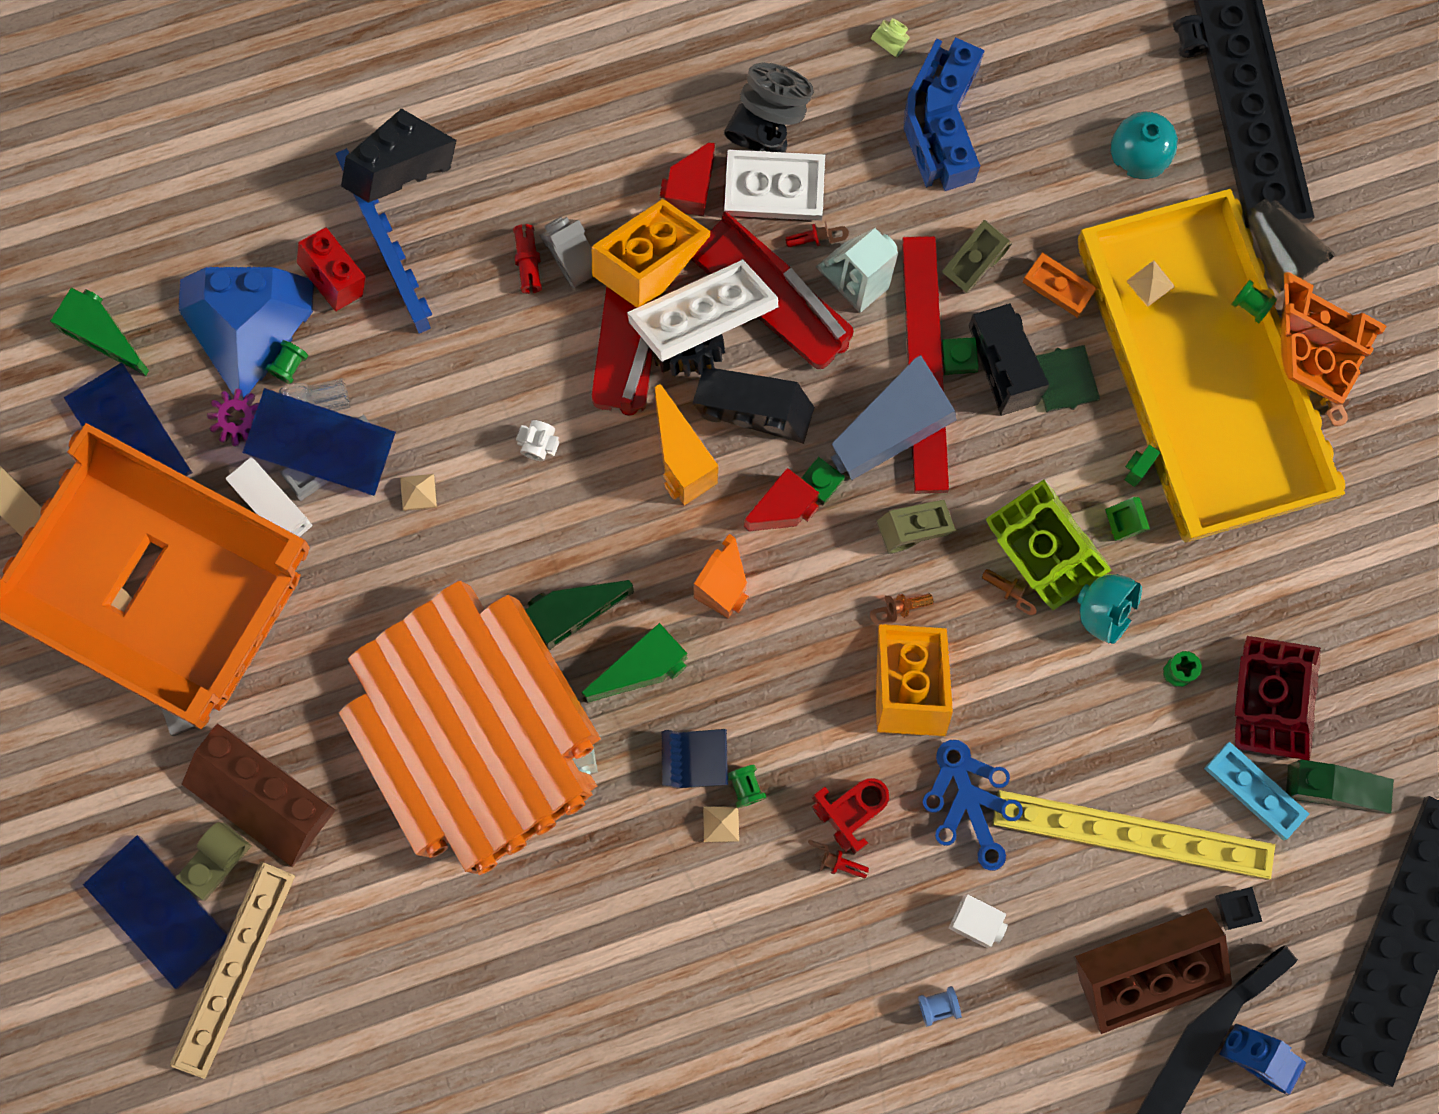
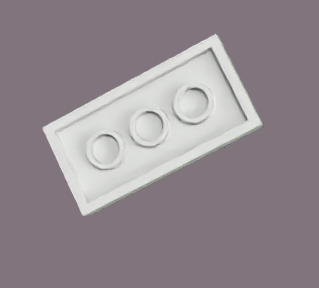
M741 260L627 313L629 323L658 358L664 361L778 308V297L744 260Z

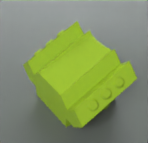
M1044 479L986 518L990 529L998 538V543L1031 588L1037 591L1043 601L1053 611L1080 593L1086 584L1091 585L1097 578L1112 571L1105 558L1097 551L1093 542L1081 530L1067 507L1059 500L1055 491Z

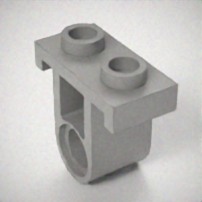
M559 217L546 224L544 227L547 231L539 236L544 245L549 247L570 286L575 288L593 278L592 248L584 235L585 230L581 222L568 219V217Z

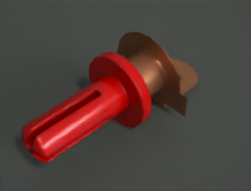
M825 221L824 227L817 228L816 224H812L813 230L786 236L785 241L788 247L814 241L818 247L821 246L820 241L828 239L830 244L846 240L849 236V231L845 226L828 229ZM842 230V237H832V232Z
M808 840L810 845L825 850L820 872L824 866L831 868V874L841 870L864 879L867 877V874L864 873L869 872L867 866L842 858V851L840 850L833 854L829 852L827 845ZM814 843L823 845L825 848L816 846Z

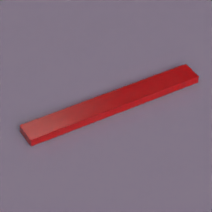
M903 237L902 259L908 365L921 355L944 392L936 237ZM946 427L912 446L914 494L948 493Z

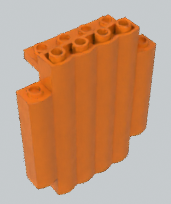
M458 581L443 589L431 601L416 608L404 620L387 628L375 640L360 647L348 658L366 694L348 703L339 712V715L416 855L429 858L436 857L448 849L447 844L449 843L465 872L478 873V875L485 874L494 869L498 864L496 861L505 854L512 855L522 850L527 845L526 841L533 835H542L556 826L555 821L564 814L571 815L581 810L586 805L584 801L593 795L591 791L598 787L590 774L578 770L573 758L579 759L589 754L594 749L593 744L601 740L518 599L506 595L484 609L473 588L462 581Z

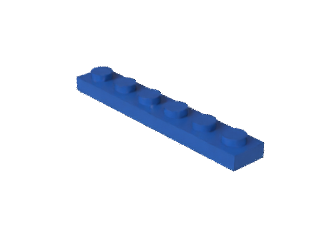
M347 148L335 153L342 171L344 170L345 157L349 154ZM354 194L418 333L420 334L431 329L427 317L432 316V312L425 297L417 298L414 291L415 288L419 287L411 269L404 270L400 262L406 259L398 240L391 242L387 234L393 231L385 213L378 215L374 206L379 203V200L368 203Z

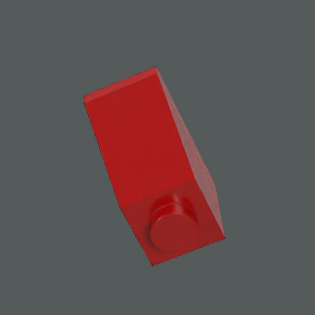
M708 142L671 166L669 178L662 179L660 198H665L667 202L685 214L704 217L715 158V143Z
M787 468L745 518L744 528L748 531L797 527L802 519L808 522L819 508V505L816 503L819 492Z

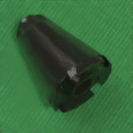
M1266 198L1250 209L1253 215L1248 218L1273 287L1278 294L1284 291V273L1290 272L1304 279L1318 270L1320 265L1328 263L1336 257L1334 252L1277 200L1270 203Z

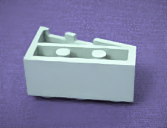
M874 228L844 242L819 263L816 268L861 313L889 289L898 256L897 246L888 235H882Z

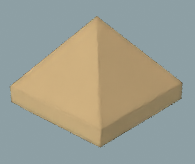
M1154 260L1127 280V283L1147 307L1174 288V284Z
M434 474L400 477L403 511L437 508Z
M737 806L703 807L704 842H739Z

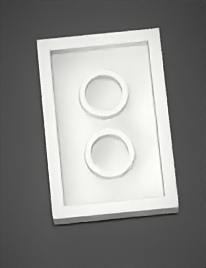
M727 150L724 211L728 212L731 216L822 221L825 155Z

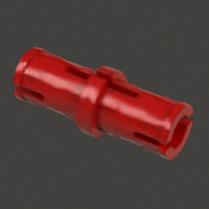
M521 224L513 228L517 249L514 259L515 265L519 266L520 289L522 293L530 294L529 280H531L533 293H537L542 290L538 269L541 258L540 253L536 251L535 229L533 225L525 224L526 237H524Z

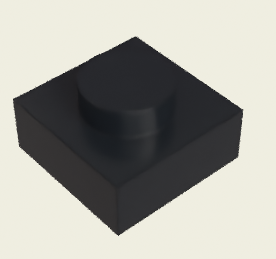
M1253 887L1215 896L1225 930L1263 922Z

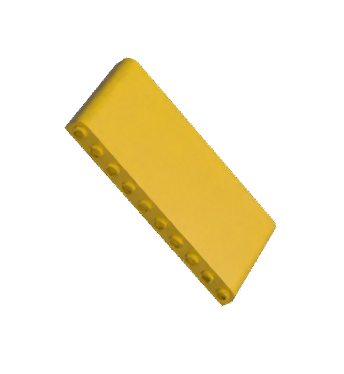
M1231 189L1081 230L1078 236L1079 253L1090 283L1097 287L1094 295L1147 445H1151L1160 451V454L1154 461V465L1177 530L1185 543L1333 501L1345 495V480L1341 472L1337 471L1334 465L1333 448L1330 442L1325 440L1322 433L1321 416L1316 409H1313L1309 398L1310 390L1288 379L1285 373L1281 355V317L1279 318L1276 302L1259 324L1255 322V317L1240 306L1234 307L1231 305L1249 280L1253 281V286L1269 298L1275 297L1272 288H1268L1265 281L1264 264L1259 257H1256L1253 249V235L1250 229L1244 225L1241 203L1237 198H1234ZM1154 260L1174 284V288L1147 307L1127 283V280Z

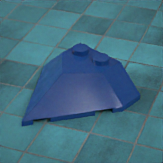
M205 267L180 279L179 312L232 394L234 395L235 389H241L244 399L259 380L262 381L268 373L265 368L268 364L273 363L280 352L282 340L291 342L293 334L302 322H306L313 313L314 284L307 277L274 267Z

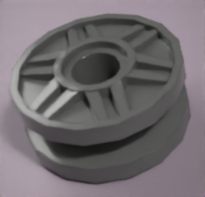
M764 62L753 64L747 74L748 83L743 86L740 94L743 105L756 116L770 122L785 125L800 123L807 112L806 104L810 102L814 93L812 84L800 73L788 67Z

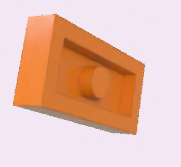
M1043 252L1022 282L1077 318L1097 290L1096 286Z

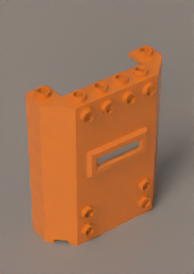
M85 423L83 428L77 430L69 441L67 453L76 461L71 469L69 468L63 473L59 481L60 487L53 498L47 499L43 504L40 519L35 527H30L22 538L21 549L15 557L13 556L7 561L3 568V577L0 579V621L202 729L209 722V714L212 709L220 711L226 705L298 585L301 574L297 573L296 569L300 562L307 558L310 547L301 537ZM151 542L163 550L123 612L111 604Z

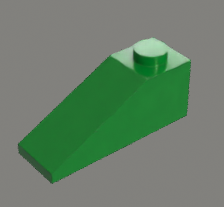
M71 287L50 322L68 337L146 376L149 369L110 313L101 304L103 299L87 289L81 293Z
M659 623L582 691L583 698L589 703L663 682L668 676L673 680L687 667L684 662L688 659V653Z

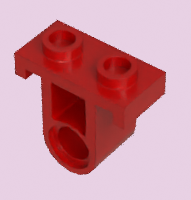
M867 778L861 781L832 804H829L825 798L829 793L826 787H823L812 797L815 802L812 809L823 823L829 820L837 831L833 836L845 852L850 849L853 854H856L868 844L865 838L858 842L853 833L877 816L888 804L889 790L881 780L875 778ZM865 789L875 790L879 795V804L867 806L863 803L861 799L862 791Z

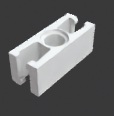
M252 456L225 478L259 516L299 537L313 526Z

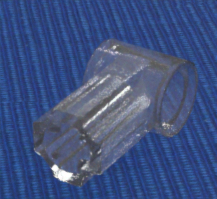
M343 378L310 386L305 383H294L279 389L284 419L287 425L306 424L313 421L315 416L350 408L349 395Z

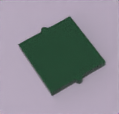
M1085 345L1064 350L1056 348L1054 352L1036 356L1050 384L1042 397L1046 413L1065 408L1074 410L1078 405L1100 400Z

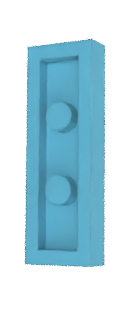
M1231 742L1226 743L1204 768L1283 841L1287 840L1309 815L1301 805Z

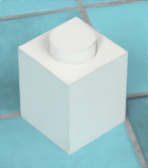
M970 895L963 896L948 929L986 948L992 947L993 942L1000 943L1008 925L1003 923L1006 913Z

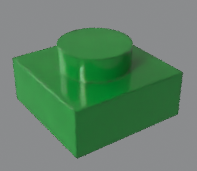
M975 337L942 339L944 375L978 372L979 366Z
M1148 445L1143 453L1136 450L1125 466L1130 471L1124 480L1136 487L1156 460L1160 451L1151 445Z
M818 456L801 479L819 492L818 502L824 505L842 484L845 476Z
M1140 497L1129 498L1105 509L1115 541H1123L1150 529Z

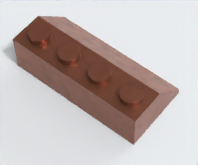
M218 723L195 751L182 781L184 787L291 867L296 864L336 811V809Z
M1207 908L1186 914L1075 956L1079 981L1101 1034L1232 985L1226 934Z

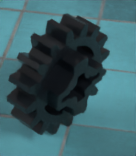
M720 334L664 361H661L654 352L653 356L655 365L661 367V372L664 373L671 370V374L674 377L684 372L685 377H689L691 372L694 371L702 375L703 368L713 370L715 368L714 362H722V354L726 351L723 335Z

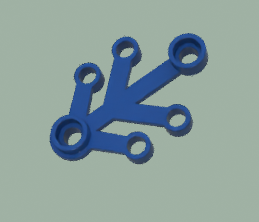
M948 740L941 744L937 750L936 759L941 770L932 790L925 794L923 798V806L927 811L932 813L939 812L944 806L943 795L954 776L959 790L944 824L936 830V840L944 846L952 845L957 838L956 830L966 809L981 846L978 851L980 865L990 871L998 870L1006 861V853L1000 844L994 843L980 804L1001 813L1006 820L1012 822L1021 818L1023 813L1022 805L1016 800H1004L972 785L967 771L989 779L990 784L995 788L1006 787L1010 781V774L1003 767L994 768L972 758L970 749L962 741ZM955 750L960 753L961 758L959 762L950 763L947 760V755L950 751ZM996 771L1005 773L1006 781L1003 784H996L993 781L992 776ZM932 795L940 798V805L935 809L929 808L927 805V799ZM1009 804H1015L1019 808V814L1016 817L1006 815L1005 808ZM944 828H948L953 832V837L948 842H943L939 837L940 831ZM990 849L996 850L999 854V859L995 863H989L985 859V853Z

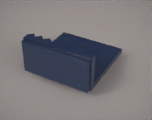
M727 729L680 733L671 730L661 731L662 786L681 789L728 785Z

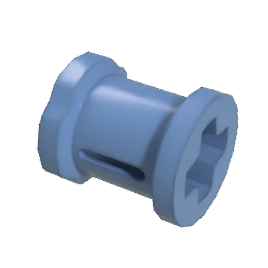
M952 986L947 987L946 992L928 997L924 995L918 996L920 1010L926 1027L931 1026L934 1021L953 1016L955 1019L962 1017L958 999Z

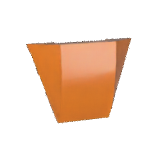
M1290 272L1284 273V299L1281 317V355L1285 373L1288 379L1337 405L1343 404L1360 375V365L1366 356L1371 355L1374 350L1372 347L1377 335L1383 334L1387 326L1365 313L1352 315L1313 294L1314 285Z

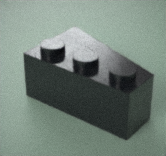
M401 108L345 157L341 187L368 203L401 190L403 184L412 180L421 182L426 180L427 174L440 170L443 173L450 170L457 140Z
M1010 303L973 314L968 326L972 337L976 338L977 352L1000 416L1038 405L1050 384L1023 330V323L1019 313H1015Z
M703 368V374L700 377L692 403L702 414V418L708 421H724L802 444L805 442L815 408L798 382L717 368L713 370Z

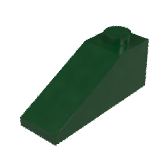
M630 580L556 590L547 595L540 593L527 603L528 608L525 611L548 649L551 650L633 594L634 588Z
M1300 759L1288 764L1286 793L1297 801L1391 814L1394 779L1335 764Z

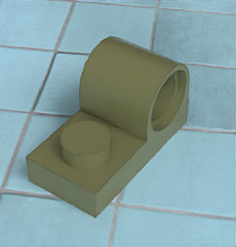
M983 220L942 270V273L966 293H969L985 272L997 264L1005 255L1012 242L988 221Z
M945 500L891 510L877 520L888 554L904 551L921 541L948 536L956 531Z
M217 822L202 836L197 844L199 851L177 875L176 879L201 900L206 901L252 845L226 823Z

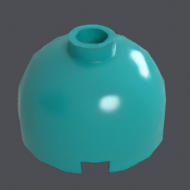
M1142 111L1130 115L1120 123L1111 139L1110 152L1117 167L1120 165L1124 170L1128 171L1127 175L1139 179L1154 178L1162 174L1174 159L1177 152L1178 137L1174 126L1166 117L1155 112Z
M1107 574L1097 578L1091 586L1086 584L1080 591L1077 600L1081 604L1080 619L1085 629L1108 644L1116 643L1132 621L1127 618L1131 607L1136 610L1138 608L1142 595V585L1129 577L1119 574Z

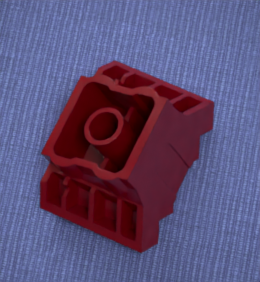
M1253 636L1246 637L1243 656L1240 659L1234 715L1236 717L1235 747L1237 749L1310 761L1315 721V701L1318 690V672L1321 664V647Z

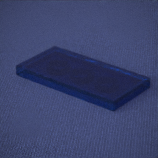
M122 362L64 397L82 428L85 423H88L185 476L193 473Z
M264 388L242 453L375 496L396 432Z
M137 835L83 885L175 989H179L222 949L228 933L186 886L176 879L177 876L143 838Z

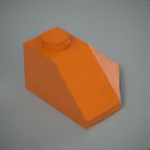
M728 534L722 544L725 547L723 550L716 549L694 582V599L728 619L733 611L738 614L740 613L749 597L745 594L747 581L736 539L731 534Z

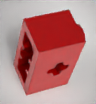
M327 227L298 242L297 264L335 312L363 297L366 276Z

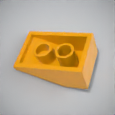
M661 199L592 246V276L638 308L651 302L666 290L710 237V230L666 200Z
M659 384L655 387V402L665 471L663 476L666 480L663 484L674 500L679 498L685 506L718 484V464L665 389Z
M879 624L876 675L877 732L946 736L953 714L947 628Z

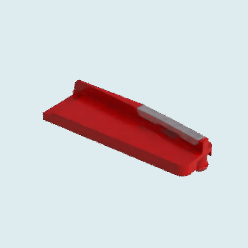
M724 211L721 220L710 230V237L691 260L708 275L744 260L778 297V308L757 318L816 369H824L834 360L837 353L840 354L847 351L849 341L853 337V327L812 292L788 264L728 212ZM805 302H807L808 305L814 310V312L820 317L819 319L808 308Z
M606 286L592 388V403L601 410L612 411V408H620L624 415L632 416L640 409L641 412L644 411L647 405L653 351L629 323L627 312L636 309V307Z

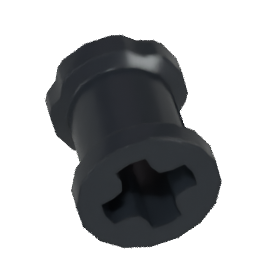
M1199 15L1182 17L1173 24L1174 31L1178 33L1181 47L1179 48V54L1183 58L1196 57L1205 53L1208 49V43L1203 40L1200 27L1203 21Z

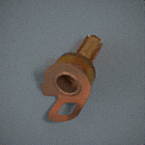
M928 593L906 599L903 594H898L894 601L890 595H885L884 599L887 606L871 610L870 619L875 624L895 622L897 614L905 618L909 616V610L933 605V596ZM885 612L887 619L878 620L876 613Z

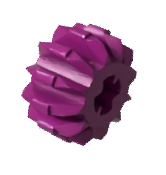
M235 389L233 399L228 392H221L225 403L221 404L216 400H212L211 405L219 409L218 413H207L208 419L218 420L217 423L209 428L210 431L216 433L223 430L219 436V441L225 443L231 436V442L234 447L239 446L241 436L247 444L253 443L249 433L253 431L260 436L263 433L260 428L255 426L256 422H267V417L256 415V413L264 409V405L261 402L252 405L255 395L251 392L244 399L241 389ZM234 410L245 414V418H241L243 423L239 426L229 421V417H234L230 415Z

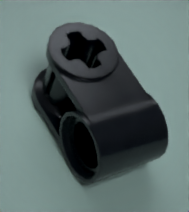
M743 103L738 105L724 130V135L728 140L752 151L786 152L787 128L785 124L767 121L753 114Z

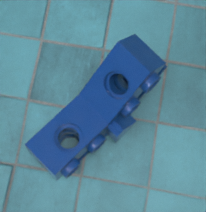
M956 37L949 51L941 48L942 41L936 38L908 93L904 110V132L926 188L932 186L934 179L940 178L944 191L975 182L980 169L979 161L960 116L959 108L980 68L985 50ZM938 65L943 66L939 77L935 76L933 79ZM921 91L927 93L924 105L925 127L923 133L915 115V103Z

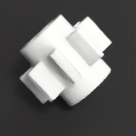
M532 420L529 428L521 425L516 441H518L517 445L522 446L520 453L536 461H544L546 454L555 456L559 445L558 437L553 436L555 428L537 420Z

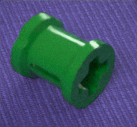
M1249 280L1231 305L1234 307L1240 306L1255 317V322L1259 324L1275 304L1277 298L1274 296L1269 298L1253 286L1254 282Z
M282 340L280 352L273 363L266 366L265 370L278 380L291 385L294 381L293 374L301 361L307 360L308 354L293 343Z
M1182 651L1168 660L1167 664L1163 667V676L1174 687H1183L1200 675L1202 664L1194 653ZM1180 664L1182 668L1187 667L1188 673L1184 675L1183 671H1177L1176 666Z
M749 765L728 773V780L732 782L738 799L735 803L737 808H743L767 798L766 794L761 792L754 773L757 770L755 765Z

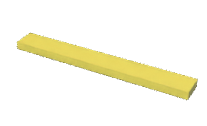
M997 791V796L1004 800L1018 801L1022 805L1023 813L1019 820L1012 822L1006 820L1001 813L994 811L992 826L1250 877L1271 879L1275 844L1012 792ZM1009 804L1005 808V813L1009 817H1016L1019 814V808L1015 804Z

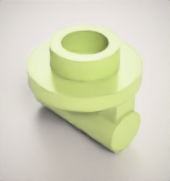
M892 18L890 22L883 20L879 28L873 33L871 39L897 58L902 53L910 37L906 34L908 28Z

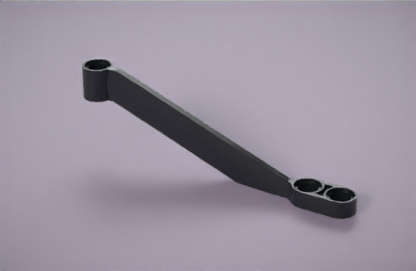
M1286 945L1267 956L1244 975L1228 992L1186 1026L1136 1114L1182 1113L1243 1004L1264 991L1298 961Z

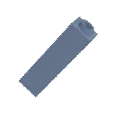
M921 355L915 358L832 443L835 455L831 456V459L839 473L847 472L851 481L957 420L953 406Z

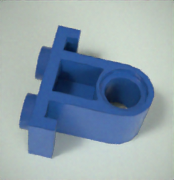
M1237 1023L1227 1036L1225 1044L1219 1053L1220 1056L1229 1062L1237 1063L1265 1084L1286 1095L1291 1094L1306 1065L1303 1059L1290 1051L1292 1047L1282 1040Z

